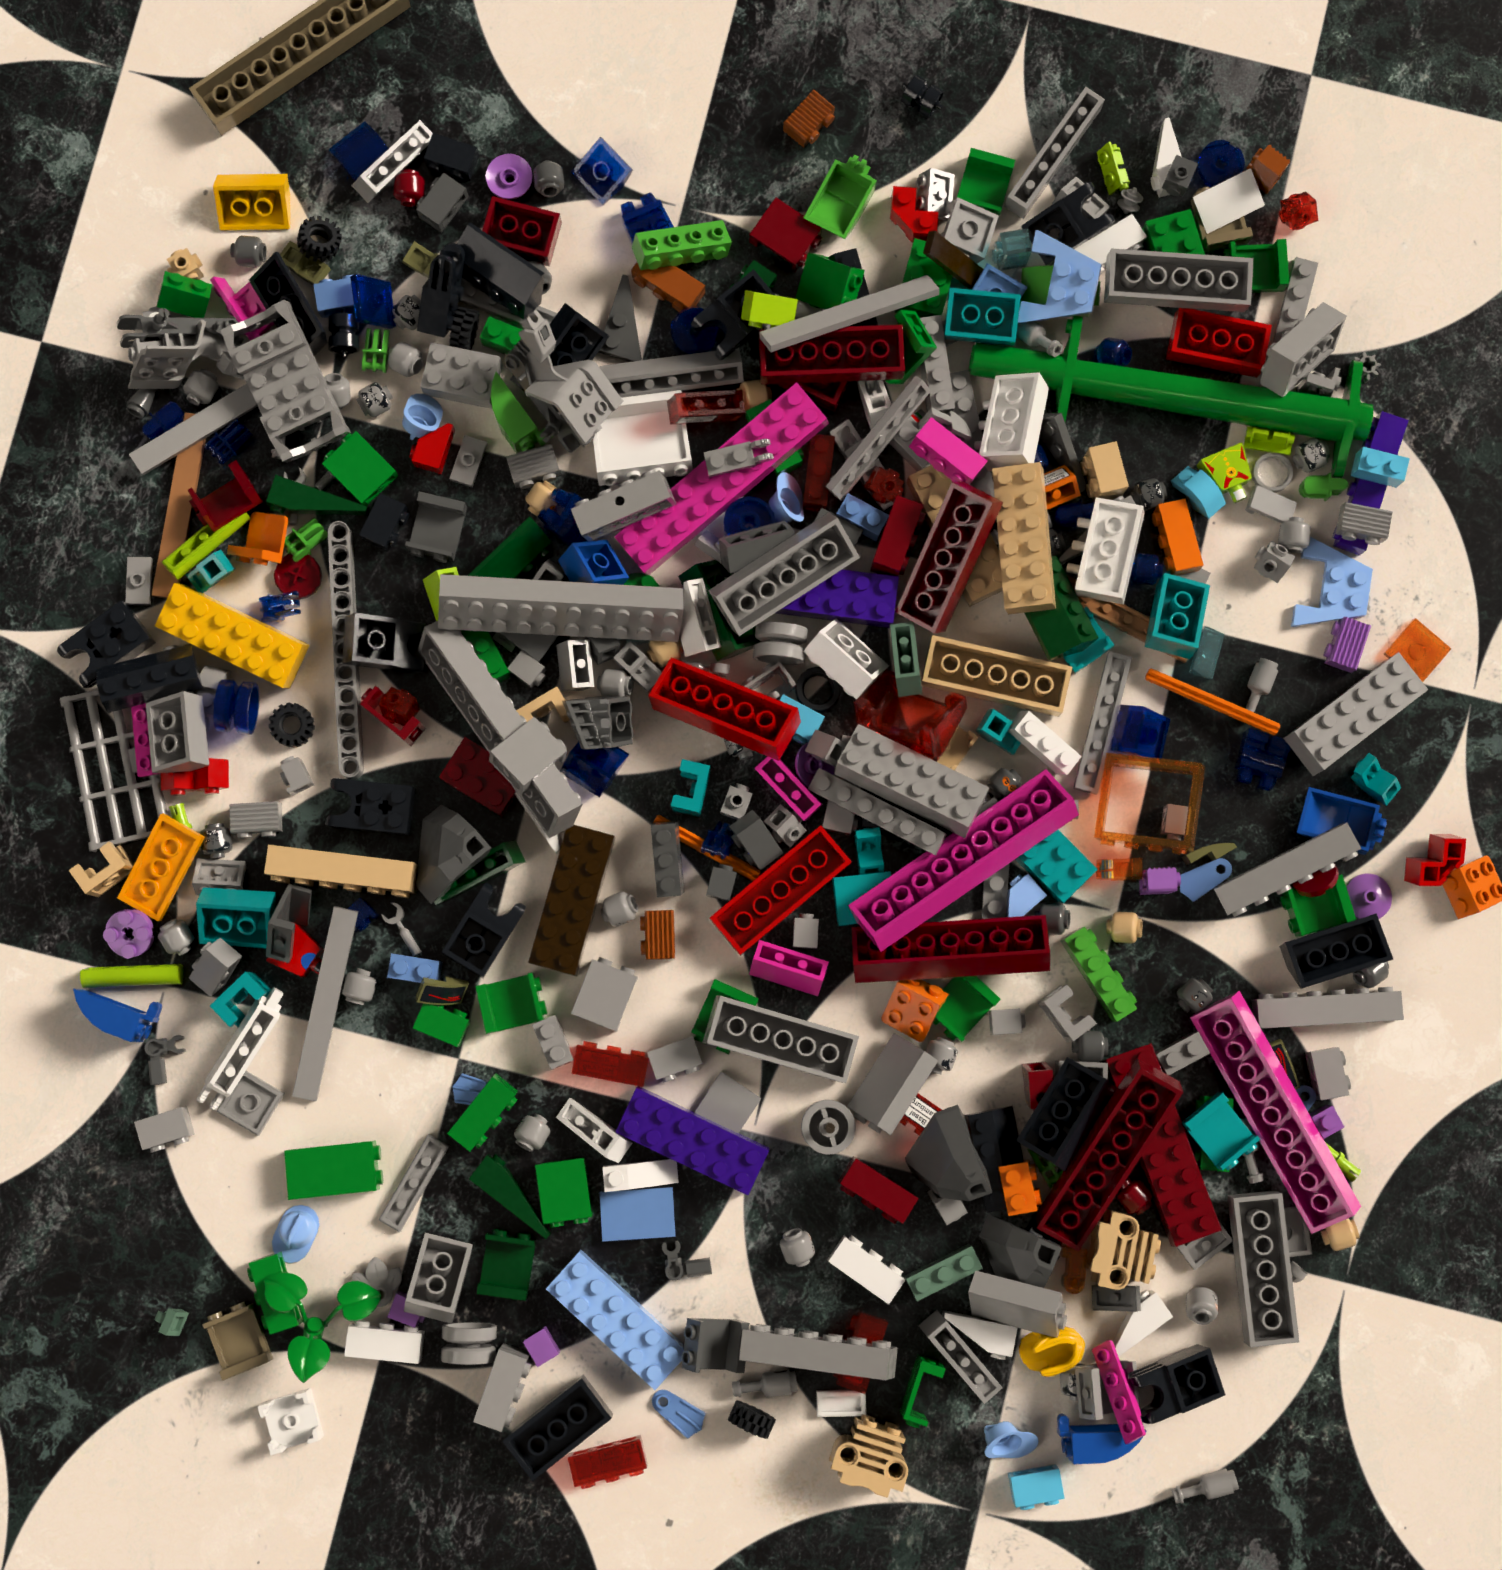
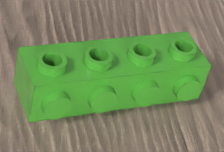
M723 220L638 232L635 234L632 250L640 270H654L665 266H678L691 262L699 263L704 260L722 259L728 256L732 241Z
M1085 927L1079 928L1062 939L1061 943L1111 1021L1118 1022L1137 1010L1135 1006L1137 1001L1131 991L1128 990L1126 992L1121 983L1124 980L1117 970L1113 971L1108 964L1110 958L1103 949L1099 950L1095 943L1097 938L1092 930H1087Z

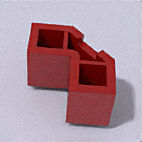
M893 186L890 219L902 229L912 243L914 238L926 241L928 232L937 231L938 212L915 210L916 188Z
M209 758V766L186 772L161 773V791H170V795L182 796L185 795V792L205 791V794H219V790L229 788V760Z
M1430 834L1428 857H1406L1404 881L1418 886H1441L1447 880L1446 877L1455 868L1458 869L1464 863L1466 838L1452 834Z

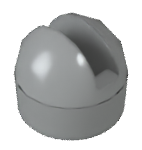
M1294 1261L1290 1263L1293 1276L1292 1282L1302 1281L1308 1274Z

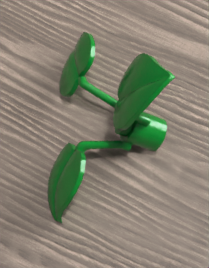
M276 1273L264 1279L265 1299L271 1309L276 1312L286 1313L293 1310L296 1304L299 1307L303 1319L302 1322L304 1323L303 1336H297L290 1342L287 1355L292 1371L302 1383H305L327 1365L330 1358V1349L321 1339L324 1328L328 1326V1323L338 1311L342 1310L344 1318L348 1321H360L368 1317L377 1308L381 1299L380 1292L366 1283L360 1281L348 1282L339 1289L337 1294V1300L341 1305H338L327 1319L322 1321L318 1317L307 1318L304 1306L300 1300L307 1295L308 1289L305 1282L299 1276L291 1273Z

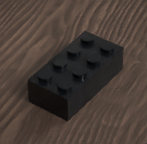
M583 1374L504 1437L503 1443L530 1479L534 1481L611 1420L613 1413Z

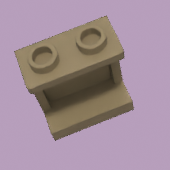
M1210 187L1198 189L1193 197L1210 189ZM1192 197L1191 205L1204 252L1225 249L1230 241H1235L1236 245L1249 243L1253 233L1251 227L1247 228L1244 216L1207 234Z
M245 1302L230 1307L232 1312L222 1315L221 1311L207 1317L208 1322L202 1324L203 1329L207 1328L221 1365L222 1370L219 1373L222 1381L274 1359L253 1303L247 1306Z

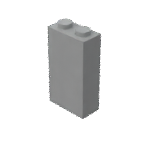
M894 1033L847 1107L855 1112L853 1117L865 1124L868 1120L870 1122L868 1127L880 1134L883 1130L892 1135L938 1060Z
M975 1271L968 1291L972 1316L1058 1338L1060 1329H1065L1067 1315H1064L1066 1303H1063L1061 1292Z

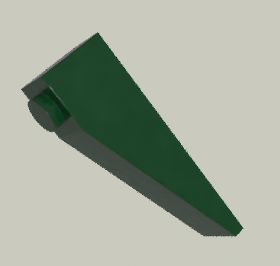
M275 475L266 500L267 505L271 507V511L284 515V512L290 514L366 515L368 511L367 506Z
M516 840L503 842L490 849L489 854L451 884L450 890L435 901V905H439L525 863L526 861Z
M490 1154L487 1155L470 1176L469 1180L547 1239L551 1234L550 1231L543 1224L542 1219L509 1169L504 1166L506 1162L496 1154L493 1157Z

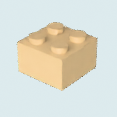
M1117 441L1090 447L1082 458V462H1080L1083 476L1086 475L1087 478L1086 492L1088 498H1092L1094 504L1096 497L1114 500L1122 496L1129 485Z

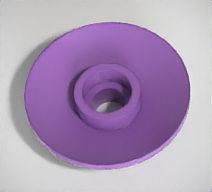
M500 155L487 168V185L491 192L500 198H519L531 186V167L524 158L518 155ZM508 177H513L514 181L508 183L506 182V179Z
M809 742L799 749L795 759L796 774L806 787H809L818 768L832 775L835 766L820 761L805 752Z
M1361 874L1351 879L1347 884L1346 888L1357 919L1376 913L1378 919H1380L1390 909L1392 893L1389 885L1381 877L1374 874ZM1369 892L1374 895L1373 901L1367 899Z

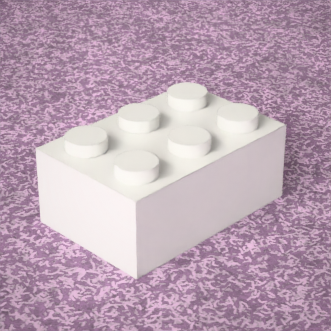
M838 619L833 620L820 630L803 651L808 655V659L812 663L818 664L830 679L838 682L843 687V690L855 699H858L889 667L887 663Z

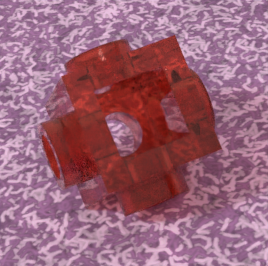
M1306 191L1290 195L1289 198L1280 201V220L1292 230L1303 229L1306 225L1318 221L1316 199Z
M875 467L864 488L873 493L871 496L873 499L884 504L885 501L893 502L897 495L901 496L904 481L899 479L900 474L891 468L885 470L882 467Z
M391 687L381 697L379 703L382 716L390 723L394 724L396 722L402 726L412 716L415 717L420 710L414 696L404 689L398 690L394 687Z

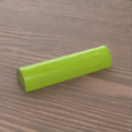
M245 512L213 532L208 524L203 526L164 559L162 564L179 580L251 519L250 516Z
M183 965L87 967L80 971V981L83 988L182 984Z

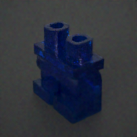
M651 192L640 198L643 207L635 209L632 201L621 205L623 226L631 244H633L635 234L638 232L674 227L663 208L661 200H656Z
M555 488L549 499L557 504L553 511L548 507H544L538 515V518L545 524L543 528L550 531L567 546H570L572 543L587 542L581 535L571 511L572 508L576 507L575 504L583 499L573 492H566Z
M1248 728L1243 733L1235 768L1238 769L1236 781L1250 784L1254 774L1261 777L1258 788L1271 791L1276 781L1282 777L1291 747L1283 738L1274 735L1269 738L1270 734Z

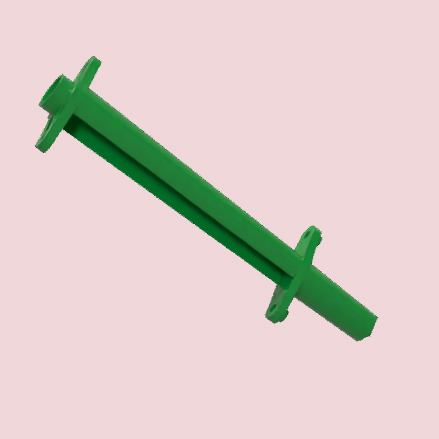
M1076 315L1072 319H1067L1065 333L1069 334L1068 341L1063 353L1057 357L1050 356L1047 352L977 342L971 350L968 368L970 375L995 379L996 375L1040 372L1049 390L1055 391L1056 412L1052 413H1062L1065 422L1070 394L1331 440L1335 441L1331 476L1342 478L1344 475L1352 440L1365 441L1369 435L1373 420V404L1360 401L1363 362L1352 360L1348 370L1343 397L1340 399L1289 391L1284 397H1281L1266 387L1077 360L1083 317Z

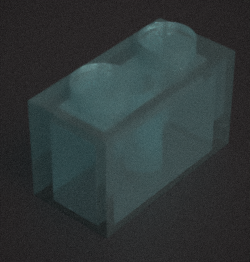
M1028 229L999 234L998 240L995 242V249L992 250L993 263H997L998 270L1026 267L1032 252Z

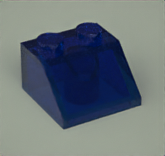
M1120 705L1110 751L1124 757L1160 765L1170 719L1144 706Z
M578 742L569 752L560 772L600 798L625 763L629 753L619 747L581 749Z

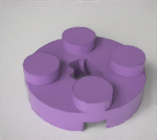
M125 909L110 917L103 932V938L116 954L129 959L145 953L152 946L154 941L152 928L154 927L150 918L142 911ZM126 928L127 930L130 928L134 930L132 932V935L134 936L133 939H131V937L128 938L125 935Z

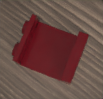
M775 197L749 234V242L756 247L759 243L763 244L792 264L791 270L796 272L799 267H804L808 252L812 248L816 250L823 239L821 237L822 227L804 219V215Z
M237 460L228 465L235 478L201 500L192 487L188 489L192 497L189 502L196 511L197 517L204 526L208 524L213 532L262 503L257 491Z
M377 686L373 689L369 688L361 697L363 701L360 704L409 746H412L425 731L424 725L412 716L401 730L396 728L375 710L386 695Z

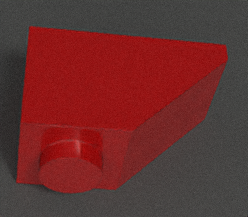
M447 423L418 439L417 445H413L410 452V458L415 467L442 474L455 434L453 424Z

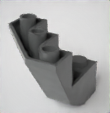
M443 805L437 807L422 820L416 887L431 905L450 890L453 882L485 858L491 849L476 829L461 815Z
M955 1105L934 1113L905 1157V1162L913 1176L941 1198L971 1201L991 1194L992 1189L987 1170L971 1142L966 1119L959 1106Z
M989 1213L979 1234L995 1276L1042 1288L1045 1287L1062 1249L1060 1245L1018 1228L1010 1222Z

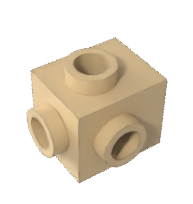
M187 248L173 252L171 257L166 259L171 266L167 269L170 273H178L181 276L200 280L204 277L200 270L203 264L196 253L191 255Z

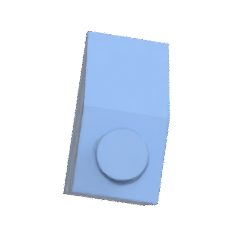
M1019 874L1009 883L1012 887L1008 890L1006 917L1024 916L1047 896L1029 874L1023 877Z

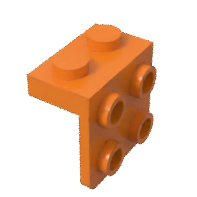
M253 512L250 517L246 547L228 545L227 554L236 556V561L250 563L251 559L254 564L267 566L268 562L281 563L288 517Z
M1487 855L1458 869H1454L1442 884L1458 919L1479 913L1502 901V883L1497 875L1494 864Z
M922 979L898 981L881 1017L882 1022L918 1042H923L937 1012L945 1003L949 994L944 992L939 986L931 985Z
M1027 1159L1021 1163L999 1166L1008 1216L1038 1211L1039 1205L1042 1204L1040 1188H1035L1034 1180L1038 1178L1035 1164H1030V1160Z

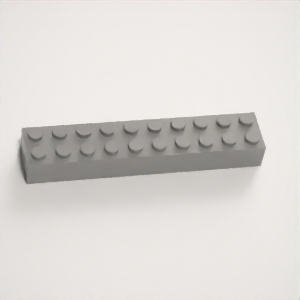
M440 574L438 629L679 642L684 611L683 588Z
M438 621L424 627L418 648L419 654L490 753L492 749L526 724L525 718L515 710L512 700L505 696L501 690L500 683L488 672L486 663L478 658L474 652L473 645L470 641H466L461 634V630L438 629ZM554 763L530 782L529 790L523 795L516 790L549 838L572 827L583 805L579 794L572 790L564 773L559 772Z

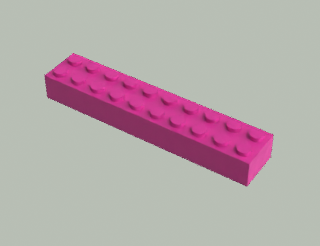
M796 382L720 447L724 448L749 441L752 443L761 439H770L771 444L769 446L754 449L753 454L756 457L764 453H773V460L756 464L755 467L709 477L706 461L704 460L671 488L677 505L626 526L614 536L615 539L646 575H650L829 424L828 419Z
M1045 769L978 815L965 838L952 833L944 839L936 856L926 851L848 906L855 920L879 951L882 952L1077 817L1079 814L1075 801L1048 770Z
M1237 991L1190 1017L1252 1129L1261 1139L1259 1141L1311 1234L1355 1216L1361 1208L1358 1199L1241 992Z

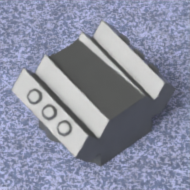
M595 696L562 701L581 749L612 748L633 744L634 731L631 720L632 703L630 696Z

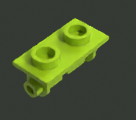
M1108 142L1097 151L1098 162L1101 166L1109 195L1119 188L1120 191L1129 189L1130 184L1126 169L1118 168V166L1124 164L1121 150L1116 144L1111 145V142Z
M1247 426L1244 448L1291 455L1295 435L1291 432L1286 433Z

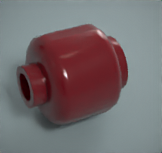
M410 169L402 170L401 173L395 176L393 195L396 200L401 202V205L413 207L424 196L425 181L423 177L419 175V172Z
M1128 1177L1116 1195L1117 1200L1130 1214L1136 1213L1140 1215L1153 1204L1151 1202L1153 1198L1152 1192L1139 1178L1131 1180Z

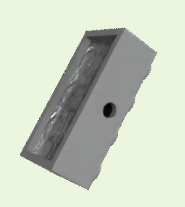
M655 470L647 471L641 475V479L633 481V479L624 481L619 485L620 488L613 491L611 489L601 491L597 494V498L590 501L589 499L578 501L575 504L576 507L572 508L571 511L581 535L587 541H594L677 505L668 482L660 470L657 472Z

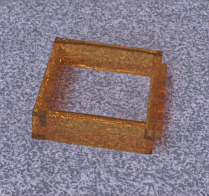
M1106 753L1094 838L1101 841L1100 844L1114 846L1115 843H1122L1125 848L1138 849L1139 846H1146L1149 851L1162 852L1163 849H1171L1172 853L1177 855H1186L1187 852H1194L1205 766L1197 762ZM1114 767L1193 775L1184 841L1105 831Z

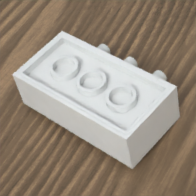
M1040 372L995 376L991 400L983 402V409L988 410L987 418L984 421H979L978 424L979 429L984 430L982 441H975L974 443L975 450H980L979 454L987 460L985 467L988 471H992V468L1034 463L1049 390Z
M1096 497L1091 519L1078 518L1077 527L1088 529L1086 542L1076 540L1072 542L1073 550L1083 551L1080 565L1068 563L1066 572L1078 574L1075 586L1077 596L1124 605L1144 518V507L1142 505Z

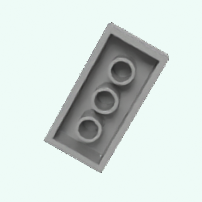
M1324 302L1316 309L1312 308L1306 318L1298 320L1290 332L1286 331L1280 341L1272 343L1266 353L1268 356L1267 361L1261 368V373L1263 374L1260 384L1284 397L1335 350L1347 315Z

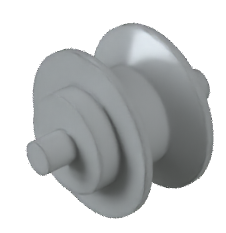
M1133 187V189L1122 190L1121 196L1124 199H1119L1117 204L1124 211L1123 213L1128 214V212L1139 211L1140 207L1137 203L1142 202L1143 197L1137 191V188Z

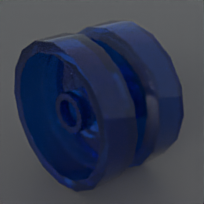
M751 496L739 498L731 503L725 512L723 521L724 535L728 536L776 523L774 512L768 503L760 498ZM752 524L753 528H751L750 525L748 528H746L745 525Z
M222 679L219 682L213 708V721L216 731L230 733L235 727L239 734L252 735L259 713L260 697L257 683L243 681L238 687L237 682L234 680Z

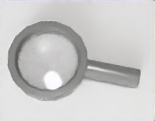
M1278 453L1262 455L1252 468V479L1255 485L1274 493L1284 490L1293 477V467L1290 461L1284 455ZM1248 508L1245 509L1248 513L1254 514V511Z

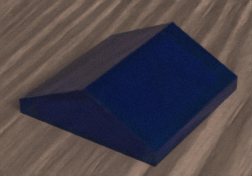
M364 121L333 145L329 151L353 180L356 181L389 148L380 136Z
M600 137L571 173L604 205L624 187L633 169Z

